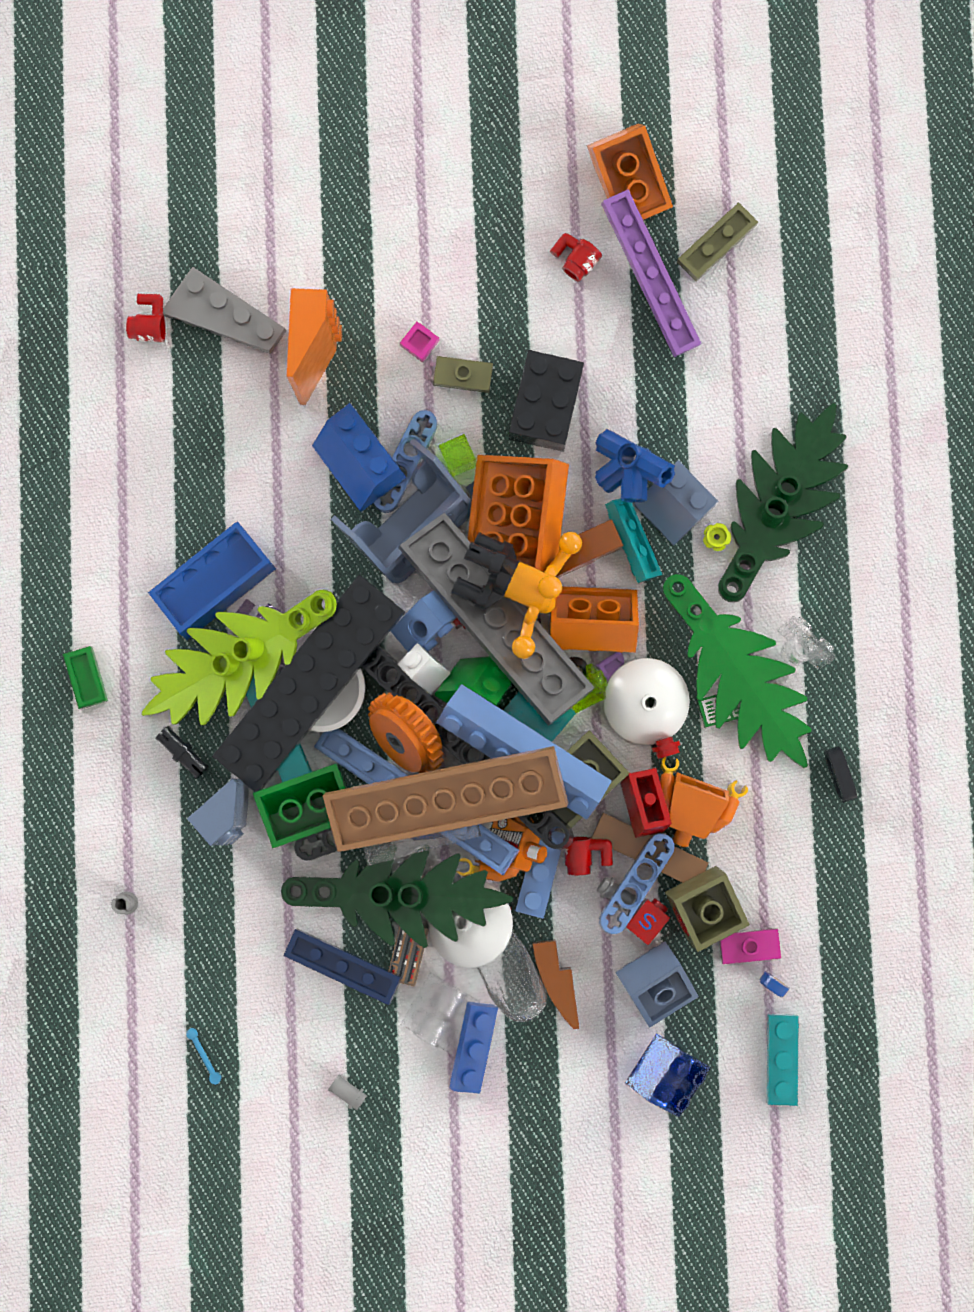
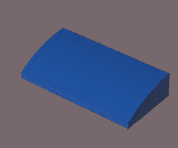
M237 521L148 593L179 634L188 640L191 638L187 633L188 628L202 629L216 618L215 614L217 612L226 610L276 570V568Z

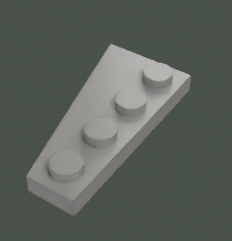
M194 267L190 269L163 308V315L165 317L183 321L185 324L211 331V333L221 337H228L236 340L238 343L269 354L272 353L286 333V329Z

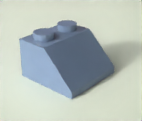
M679 460L674 464L675 475L670 483L666 484L664 488L653 484L647 490V501L634 504L673 546L719 502Z
M665 941L615 972L649 1028L699 997L682 965Z

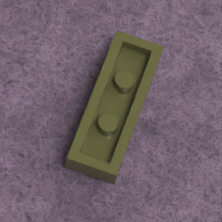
M738 202L678 258L677 263L697 282L757 226L758 221Z

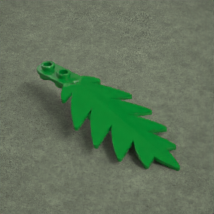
M680 574L668 577L663 585L664 596L693 632L688 646V658L691 659L702 647L696 679L698 701L705 697L721 675L716 696L715 727L720 729L740 702L737 722L739 748L744 749L761 726L763 747L769 762H772L782 750L792 761L806 768L808 766L807 759L798 737L810 733L811 728L795 716L782 710L805 703L807 697L790 688L766 683L795 673V667L774 659L749 655L774 647L776 641L752 631L728 628L740 623L741 618L730 614L717 615L687 577ZM680 584L683 587V591L675 592L672 586ZM697 606L700 608L701 613L693 615L690 608Z

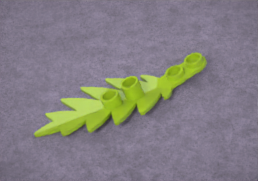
M318 590L284 614L269 607H258L259 613L266 620L240 613L217 612L215 616L236 636L216 630L188 628L187 633L210 654L186 649L166 650L165 654L185 673H170L151 677V682L161 692L146 705L142 715H153L170 710L171 723L173 725L178 724L198 699L199 721L201 725H205L214 714L226 688L228 716H235L247 694L253 674L255 676L256 697L261 699L276 676L282 656L284 657L285 665H289L297 650V640L335 613L337 604L334 595L328 590ZM323 600L325 601V609L322 607ZM302 615H303V618H304L303 624H302V622H301V616H302Z

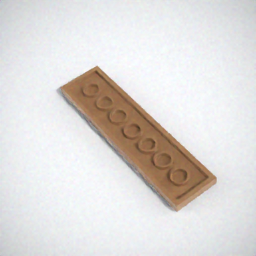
M554 746L331 791L323 795L338 852L568 806Z

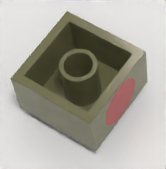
M717 866L665 892L688 943L697 952L750 925L727 874Z

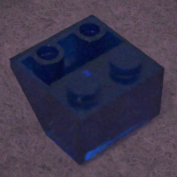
M656 1033L625 1084L650 1103L680 1118L683 1111L688 1108L690 1100L698 1087L705 1081L711 1067L672 1041Z

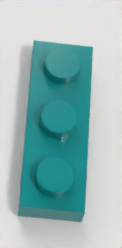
M621 498L605 504L609 520L612 519L623 544L622 549L625 551L631 571L636 577L637 582L642 583L663 575L631 502H622Z
M768 1014L766 1103L768 1105L798 1106V1015Z

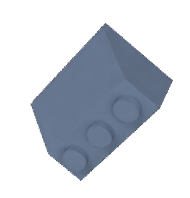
M232 778L187 818L210 846L232 845L243 836L244 833L241 830L247 825L249 787L241 779Z

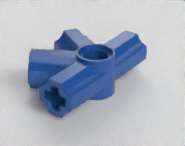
M609 429L598 435L595 442L596 451L611 459L595 472V479L605 492L612 493L621 486L622 502L642 503L647 501V480L663 488L672 481L675 475V465Z

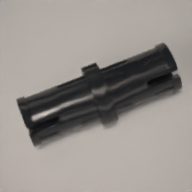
M170 726L165 727L161 731L162 734L159 733L155 739L173 755L172 759L175 762H180L195 779H198L203 774L202 772L209 768L191 750V744L189 742L185 744Z

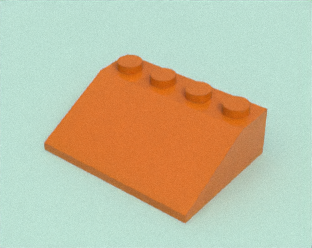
M291 288L287 379L300 405L307 404L336 352L337 342L342 341V325H340V319L337 317V309L334 308V300H330L325 289Z
M477 455L467 538L469 542H474L479 532L502 543L505 540L514 544L513 548L518 561L545 572L547 566L551 564L559 552L569 464L550 458Z

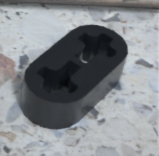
M837 746L825 750V760L840 801L845 803L857 799V791L842 749Z

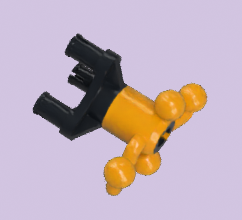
M479 532L475 541L470 543L464 559L488 569L490 576L487 584L480 587L458 576L451 594L475 603L474 606L481 610L487 609L503 597L527 606L528 610L523 620L520 636L513 641L512 651L518 658H529L535 652V643L531 637L539 613L551 612L555 608V598L562 591V583L556 575L570 555L579 552L582 547V540L576 532H566L560 537L559 546L561 550L551 564L547 566L545 572L518 561L513 548L514 544L505 540L502 543Z

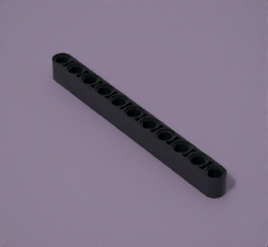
M379 644L375 649L377 653L376 659L371 663L366 661L362 668L388 693H391L393 697L398 695L406 698L408 690L416 688L418 694L413 703L426 715L428 710L436 707L438 710V717L432 723L439 733L442 745L462 764L473 763L468 760L467 756L468 751L473 746L459 737L454 742H449L447 739L448 730L436 723L445 707L433 695L414 682L400 668L398 662ZM395 668L397 677L393 682L388 683L386 674L390 669ZM480 751V756L475 762L492 758ZM553 810L544 811L542 821L537 824L532 822L530 814L518 817L550 848L566 849L573 842L574 835L572 829ZM560 827L565 832V839L561 844L557 845L553 842L551 835L553 830Z

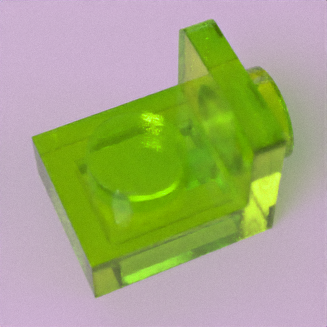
M592 663L586 665V674L584 676L595 688L572 707L575 713L606 699L605 688L608 686L607 679L601 670L597 671Z

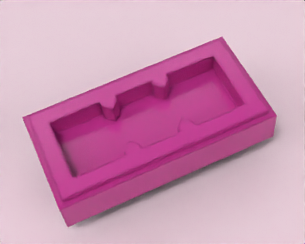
M777 928L736 932L719 941L722 964L781 959Z

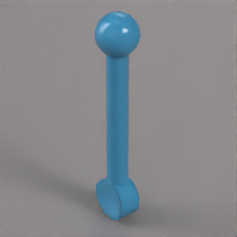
M194 1028L188 1029L186 1036L193 1041L209 1071V1081L212 1084H218L222 1078L221 1074L215 1072L197 1038V1030Z

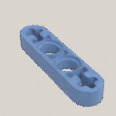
M427 410L417 412L407 427L392 457L399 467H403L407 471V477L395 486L396 488H401L399 492L393 489L390 496L393 500L392 504L387 503L385 506H382L380 498L374 502L375 507L380 512L391 513L394 511L410 484L412 473L422 458L419 454L413 457L407 456L403 449L412 439H415L426 449L428 448L437 430V419L432 412ZM425 418H429V424L432 427H426L421 434L422 438H426L425 442L417 436L410 435L411 432H414L416 435L420 430L419 420L424 421Z
M656 834L646 842L600 914L599 925L604 932L618 934L626 928L674 852V842L668 835ZM664 840L666 842L664 847L667 851L666 853L660 852L655 860L660 861L659 865L653 860L644 857L646 853L652 856L656 851V846L653 845L654 841L661 842ZM641 863L649 864L652 868V875L648 880H642L637 875V868ZM625 888H632L637 894L636 901L631 905L625 904L621 899V893ZM614 902L621 908L629 910L627 915L621 912L617 917V921L620 923L618 927H607L609 921L606 919V916H613L618 908L613 907Z

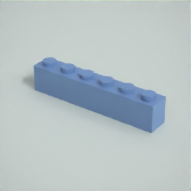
M462 684L447 703L436 722L492 759L554 746L568 800L567 808L586 820L595 810L611 783L610 779Z

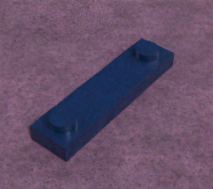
M298 928L294 930L283 955L387 1005L391 1004L402 979L401 976Z

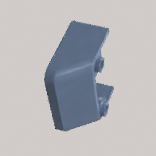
M412 439L409 443L423 459L412 473V482L418 490L379 528L369 521H363L351 530L335 515L331 518L332 522L350 542L392 583L405 581L416 570L399 550V546L444 512L457 528L470 517L472 500L438 457L415 439Z

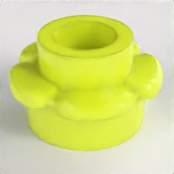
M721 523L709 525L704 530L705 537L703 542L707 548H713L714 551L724 550L726 544L728 545L731 541V533ZM714 535H719V539L716 540Z

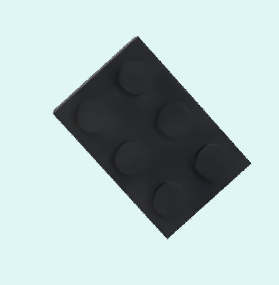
M528 350L509 430V440L564 452L584 362Z

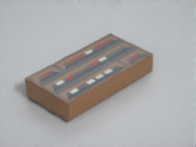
M400 926L389 971L402 977L400 983L415 987L424 948L412 940ZM424 927L427 939L429 929Z

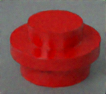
M673 737L657 740V747L652 748V752H656L657 759L680 753L678 746L681 744L680 741H673Z

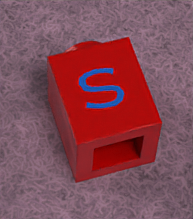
M645 898L626 928L649 945L669 921L670 917L665 914L668 908L656 898L651 902Z

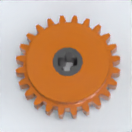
M383 693L370 703L371 706L368 707L370 713L368 716L370 717L371 731L383 751L396 764L414 773L434 771L441 766V763L444 761L442 758L444 753L442 752L441 738L431 720L417 705L398 695L393 697L391 693L387 695Z

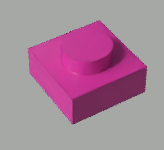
M416 321L401 340L400 346L423 363L440 339Z

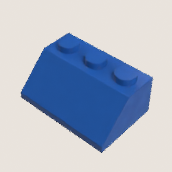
M351 403L326 421L312 445L361 512L406 478L405 474Z

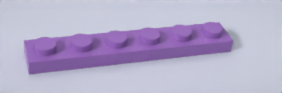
M629 190L603 200L601 205L673 356H679L700 346L702 343Z

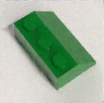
M337 763L253 793L272 848L331 828L323 795L327 792L348 788Z

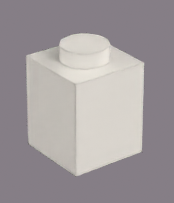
M418 643L398 663L400 668L414 682L431 695L451 674L433 655Z

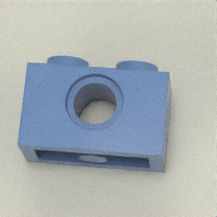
M434 590L422 597L392 628L391 633L407 652L416 643L429 652L438 644L435 640L438 636L442 638L454 628L451 623L457 617Z

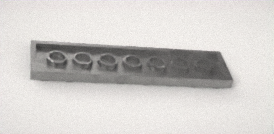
M444 512L399 546V550L549 726L592 692L595 687L537 620L535 621L531 637L535 643V652L526 659L515 656L512 651V643L520 636L523 620L528 610L524 605L503 597L487 609L481 610L474 606L475 603L451 594L458 576L483 587V585L486 586L490 573H488L487 568L464 559L470 542Z

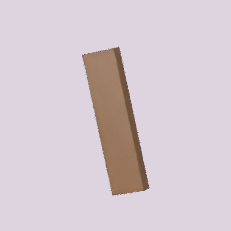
M602 813L591 838L608 839L612 843L613 850L636 860L652 835L635 838L632 826ZM654 841L653 845L656 846V851L652 856L646 853L644 857L653 860L659 865L660 861L655 860L660 852L666 853L667 849L664 847L666 842ZM674 846V852L661 873L683 883L705 872L709 863Z

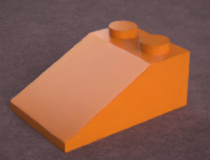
M633 125L586 145L607 199L625 190H629L643 220L673 207L644 125Z

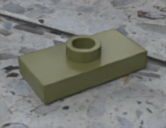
M437 356L433 386L489 393L493 363Z

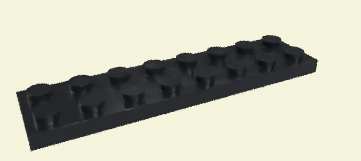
M358 575L337 601L335 613L316 627L294 654L291 663L282 669L269 685L263 697L256 701L212 756L254 792L265 787L405 614L402 608L361 575Z

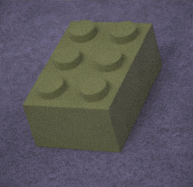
M590 730L566 751L611 780L602 799L629 774L628 770ZM567 807L553 810L570 828L583 818Z

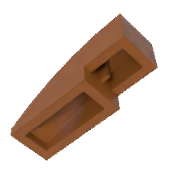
M612 519L578 534L582 540V547L579 552L570 555L556 575L557 578L622 549L623 544Z
M555 939L532 942L536 964L552 1002L573 1029H579L571 967L559 968Z

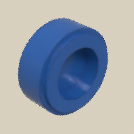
M766 971L759 979L762 985L779 997H784L790 989Z

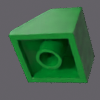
M490 656L464 658L457 662L450 672L451 674L436 691L435 696L448 703L462 684L493 705L498 706L512 682Z

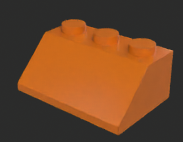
M562 586L560 595L555 598V608L550 612L549 635L562 650L636 653L639 629L637 590Z

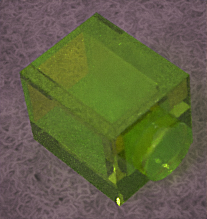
M465 434L438 445L443 462L453 477L476 467V458Z

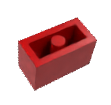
M656 768L629 773L620 782L635 838L662 833L672 824Z

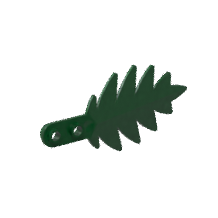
M835 403L827 407L813 423L802 412L799 413L795 428V448L777 428L772 429L771 446L776 472L756 450H752L751 466L759 499L741 479L736 480L737 505L743 528L735 521L731 523L732 535L739 548L718 584V593L725 601L734 603L744 598L764 561L779 560L790 554V550L779 548V546L803 539L824 526V523L821 521L797 519L796 517L815 512L839 500L840 493L809 490L836 478L848 469L847 464L820 461L835 451L847 438L845 434L831 433L836 416L837 405ZM741 564H746V565H748V566H749V570H745V569L741 568L740 565H741ZM732 586L737 592H730L727 587Z
M396 844L374 858L358 876L360 861L355 860L345 870L341 878L292 877L287 879L281 887L282 899L288 905L339 907L346 920L353 927L358 925L357 911L372 931L390 946H393L395 939L389 912L401 929L423 948H427L428 943L421 913L434 928L452 941L457 942L458 934L452 910L464 919L484 927L486 926V919L483 909L498 907L513 901V897L484 888L488 875L486 870L470 874L453 884L461 858L459 853L436 865L421 880L431 849L430 845H426L412 854L391 876L390 873L398 850ZM293 886L300 887V896L294 897L291 894ZM322 887H328L330 890V895L327 898H323L320 895Z

